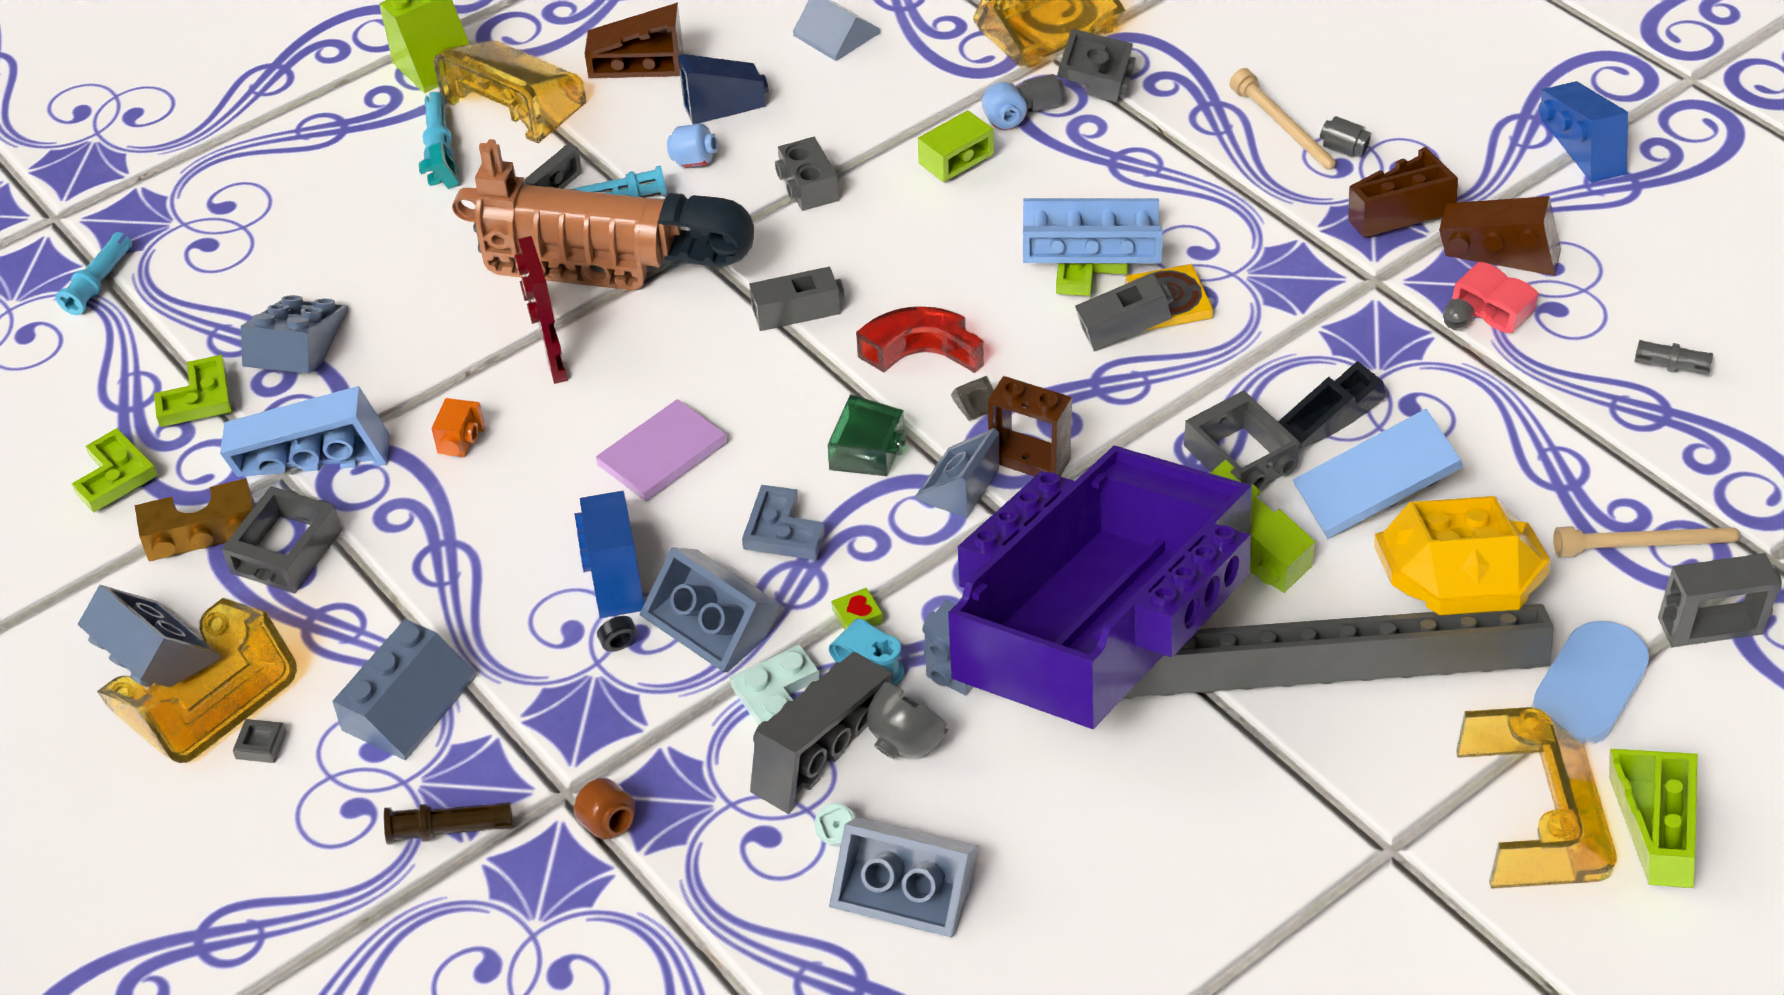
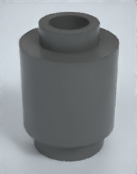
M1054 74L1025 80L1022 85L1016 86L1023 95L1029 112L1061 105L1062 98H1065L1063 81L1057 79Z
M1334 116L1331 121L1326 120L1320 132V139L1324 140L1323 147L1352 158L1354 155L1363 157L1372 136L1371 132L1365 130V126L1338 116Z

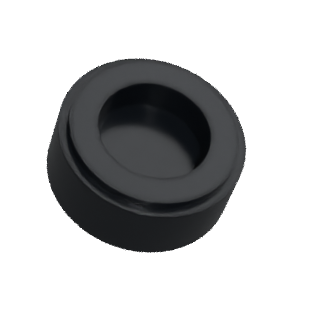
M629 616L611 618L603 623L597 631V638L602 648L610 652L627 648L638 636V630Z

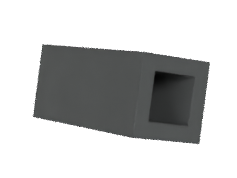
M830 266L749 283L752 311L759 331L839 315V300L845 298L841 279L834 278Z
M1152 272L1077 304L1075 308L1081 328L1093 351H1097L1172 319L1168 304L1173 303V299L1165 283L1160 285Z

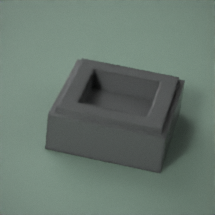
M245 719L232 750L235 759L274 763L286 734L284 723Z

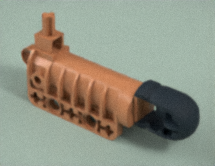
M489 139L487 143L479 144L482 163L475 176L477 188L466 187L460 189L452 203V210L458 218L476 223L485 267L494 274L511 277H523V275H519L515 259L513 258H515V254H520L518 239L532 236L546 281L624 290H637L641 288L647 276L646 266L660 267L663 258L666 261L675 262L685 258L688 263L715 267L728 266L741 261L752 248L754 240V224L748 211L739 203L725 198L693 195L687 199L684 194L668 193L665 199L642 198L525 184L524 177H516L513 162L502 160L500 145L496 144L494 139ZM461 201H470L476 207L475 209H470L464 206ZM680 226L690 228V231L681 230ZM590 266H600L605 272L593 271Z

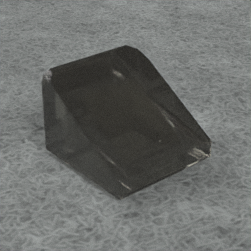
M984 376L956 387L950 395L954 403L970 422L988 414V399L994 389L988 376Z

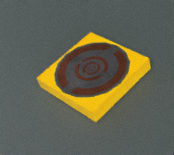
M1192 264L1127 275L1125 278V284L1153 272L1160 285L1165 283L1171 293L1173 303L1168 304L1172 319L1146 330L1212 318V306Z

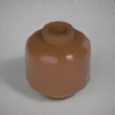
M597 778L588 782L579 791L574 803V814L579 823L594 836L603 840L613 839L625 833L633 823L636 812L635 801L630 793L608 778Z

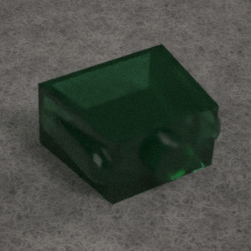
M850 394L827 444L829 470L888 476L896 455H902L905 447L904 410Z

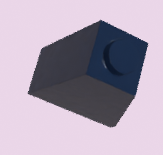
M688 54L677 55L683 105L692 124H699L766 107L765 93L769 92L767 79L764 74H759L754 63Z

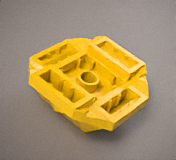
M1495 496L1409 502L1383 532L1374 534V548L1391 585L1410 597L1425 601L1426 607L1438 615L1520 610L1528 600V594L1539 587L1550 571V558L1530 524L1518 521Z

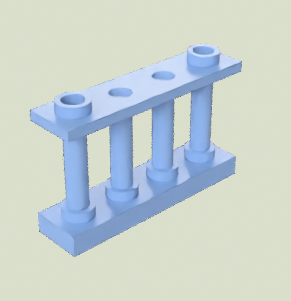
M1023 198V263H1161L1163 231L1162 226H1159V198Z

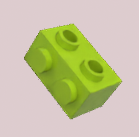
M969 110L918 137V163L942 182H946L994 154V128Z

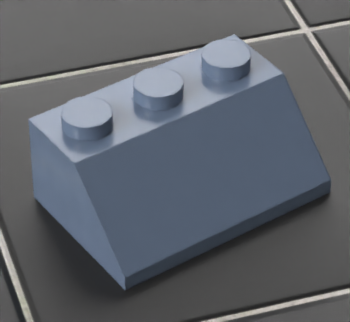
M671 547L639 615L722 672H729L765 640L782 604L698 549Z
M101 584L98 586L77 624L89 635L88 641L91 644L110 653L108 657L110 661L118 666L127 668L131 672L130 678L145 687H152L153 683L172 687L217 662L221 656L215 648L160 602Z
M404 619L334 698L332 703L343 732L406 761L476 678V673L438 633Z
M856 817L844 825L829 907L952 938L971 887L979 845Z

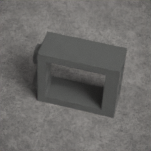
M1244 390L1185 420L1184 447L1210 472L1226 459L1234 467L1231 473L1240 482L1249 485L1253 484L1260 490L1271 481L1281 476H1287L1297 468L1300 442ZM1244 428L1269 454L1244 467H1240L1216 442Z
M270 486L223 546L222 551L231 574L295 594L341 533L342 528L335 505L325 500H316L299 495L292 490L286 491ZM280 516L310 525L287 556L257 547Z
M1766 553L1672 566L1657 617L1671 648L1762 635L1769 617L1772 616L1773 604L1777 593L1782 587L1780 573L1776 568L1772 567ZM1746 594L1744 602L1699 608L1702 600Z

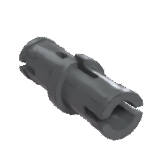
M1639 339L1634 362L1667 367V371L1675 372V369L1708 376L1713 353L1680 348V344L1673 343L1670 346Z

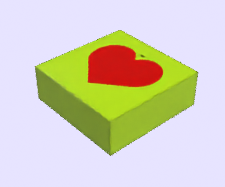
M867 587L831 601L832 610L844 630L855 619L865 620L872 626L883 623V613Z

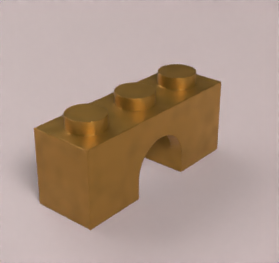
M247 478L209 487L211 493L210 502L206 507L194 513L178 511L172 496L134 505L139 538L148 561L226 543L255 507Z

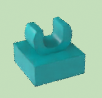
M438 142L430 146V158L424 159L418 164L421 175L429 171L433 172L427 175L429 186L437 185L442 181L447 189H450L460 184L456 162L442 143Z

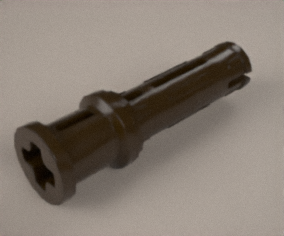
M511 802L432 809L427 804H420L419 809L393 811L391 807L384 808V834L387 845H392L395 840L421 838L422 842L433 839L434 835L513 828Z

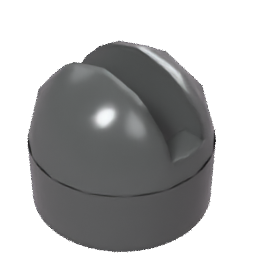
M1462 299L1450 300L1443 312L1444 323L1452 330H1462L1467 327L1474 315V309L1471 304Z

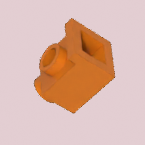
M445 398L431 428L437 454L466 456L471 443L476 442L478 432H484L485 429L480 402Z

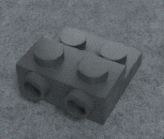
M1071 29L1057 77L1087 84L1086 95L1117 102L1119 95L1126 96L1130 77L1127 76H1132L1136 58L1131 57L1133 43Z

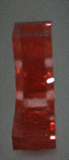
M927 306L900 308L879 315L856 331L858 358L883 373L902 358L922 352L943 355L973 373H976L984 366V340L980 339L976 334L966 331L965 317L950 310Z

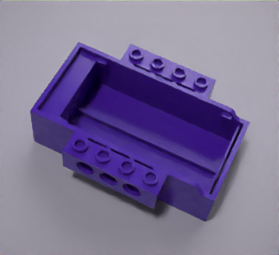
M1115 445L1076 481L1060 477L1056 473L1041 471L957 546L959 586L963 587L964 591L960 601L948 612L951 679L1094 730L1163 655L1172 658L1250 575L1252 485Z

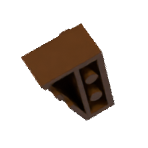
M678 2L588 30L584 52L588 78L680 76L677 55L684 54Z
M1425 146L1418 150L1417 157L1409 161L1404 158L1396 161L1394 169L1386 173L1379 170L1350 185L1348 221L1363 237L1377 236L1382 232L1397 228H1407L1412 224L1427 220L1440 219L1443 216L1446 203H1457L1458 177Z
M1550 196L1446 203L1439 228L1446 256L1546 275H1556L1561 246Z

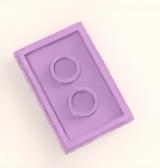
M676 399L598 454L596 460L599 467L644 501H647L725 445L727 437L726 433Z

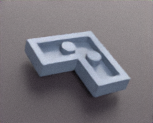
M761 484L742 537V546L745 550L816 560L825 535V522L792 518L798 502L797 489Z

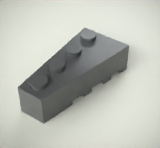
M852 652L841 662H836L829 672L818 681L811 682L805 691L793 701L786 702L781 710L772 718L761 722L753 735L754 753L750 792L783 812L790 814L798 805L795 796L803 787L811 790L820 780V775L817 773L821 770L824 763L828 759L836 762L844 753L851 734L858 737L868 726V708L884 682L891 683L893 672L856 652Z

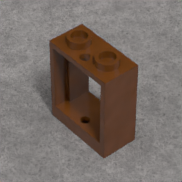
M1003 375L988 399V430L995 428L999 432V465L1034 477L1041 471L1052 472L1061 476L1071 459L1072 397ZM1012 412L1052 424L1051 442L1013 431Z

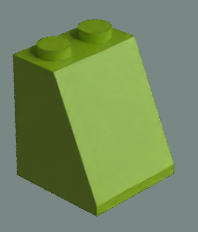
M385 0L379 3L393 65L424 94L478 68L453 0Z

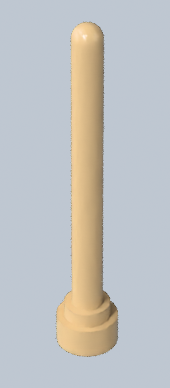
M1241 68L1233 74L1229 86L1236 94L1250 97L1325 169L1330 170L1335 167V159L1259 88L1258 78L1248 68Z
M1573 526L1555 528L1553 546L1558 558L1575 557L1577 553H1582L1584 549L1734 543L1739 540L1740 532L1738 529L1730 527L1583 533L1581 530H1576Z

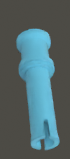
M430 92V99L427 95L424 99L427 125L422 136L423 143L426 146L423 152L424 159L430 158L429 147L438 142L442 143L453 158V150L450 146L452 135L446 127L445 97L439 92Z
M661 165L656 166L655 170L636 174L634 171H630L628 174H625V178L573 188L587 192L613 190L606 192V194L633 197L659 192L662 195L667 194ZM655 181V182H653V183L640 185V184H642V183H647V182ZM627 186H628V188L618 190V188H622V187H627Z
M120 232L114 233L85 270L76 271L71 277L70 285L67 288L61 289L56 294V301L65 312L72 315L82 314L86 309V302L91 297L99 294L102 280L125 253L132 248V241L128 236L119 244V240L124 234Z

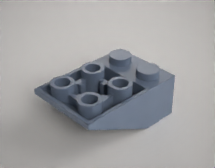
M297 295L283 296L280 301L269 305L266 310L254 315L252 319L240 326L242 367L309 374L323 364L348 311V305L335 304V300L327 298L317 299L312 302L303 301V297Z

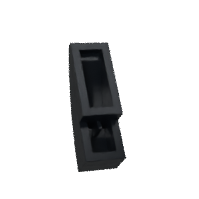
M1356 361L1335 381L1328 376L1278 422L1300 442L1301 448L1317 443L1350 425L1387 396L1383 380Z

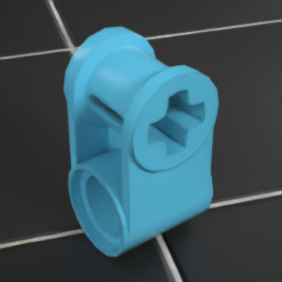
M855 619L829 645V653L835 662H841L852 652H856L893 672L891 684L897 685L904 678V666L899 661L901 655L899 640L874 628L865 620Z

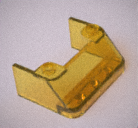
M1521 707L1464 711L1456 748L1457 758L1540 753L1555 810L1544 813L1539 820L1537 827L1539 840L1498 842L1489 879L1490 888L1589 883L1608 879L1614 871L1617 854L1584 745L1548 714L1537 708Z

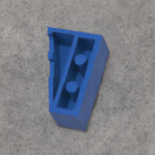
M1578 81L1541 89V102L1539 104L1541 120L1591 183L1627 174L1628 111Z
M624 490L579 498L581 512L574 513L580 557L583 573L591 571L599 618L640 612L644 606Z

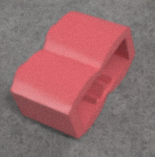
M1477 262L1455 283L1452 299L1467 301L1474 309V317H1481L1487 324L1501 332L1513 333L1534 312L1539 293L1528 283L1517 278L1507 277L1497 267L1485 262Z

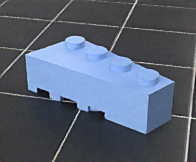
M356 386L224 422L220 454L237 477L285 473V468L291 467L304 469L305 472L318 471L319 465L340 464L341 469L355 468L356 462L373 461L374 466L387 465L390 434L361 388Z

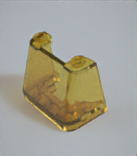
M981 0L973 16V21L977 28L1017 65H1026L1027 68L1038 64L1044 57L1065 49L1071 29L1096 35L1102 32L1109 34L1119 27V20L1126 10L1120 0Z
M492 40L443 49L434 57L439 90L445 97V103L455 106L469 95L471 91L508 107L511 120L514 122L521 120L528 128V131L525 133L526 139L538 144L587 103L584 83L577 74L499 41Z
M222 598L209 607L202 614L199 621V630L203 639L221 654L217 662L172 687L155 684L146 691L143 685L133 681L130 676L123 675L112 679L97 690V693L116 716L162 755L178 763H187L195 759L283 691L294 680L297 673L295 658L266 611Z

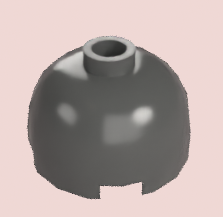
M884 682L868 708V727L871 733L878 739L874 747L893 760L897 754L914 759L931 753L949 729L946 728L947 723L922 702L917 704L905 696L901 699L900 697L904 690L891 683Z

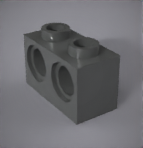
M815 136L778 146L779 160L775 161L777 176L779 180H785L789 198L796 200L801 211L839 201L838 176Z

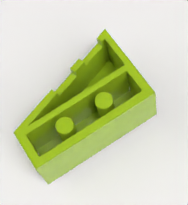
M1226 459L1211 472V474L1239 481L1231 473L1234 467ZM1251 484L1250 572L1259 577L1265 584L1272 585L1285 593L1312 568L1316 541L1281 509L1274 513L1258 498L1261 491Z
M1610 749L1609 779L1648 884L1694 888L1698 754Z

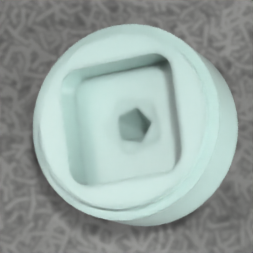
M827 804L816 815L814 822L815 832L823 842L839 847L841 846L844 825L857 816L852 809L844 804Z

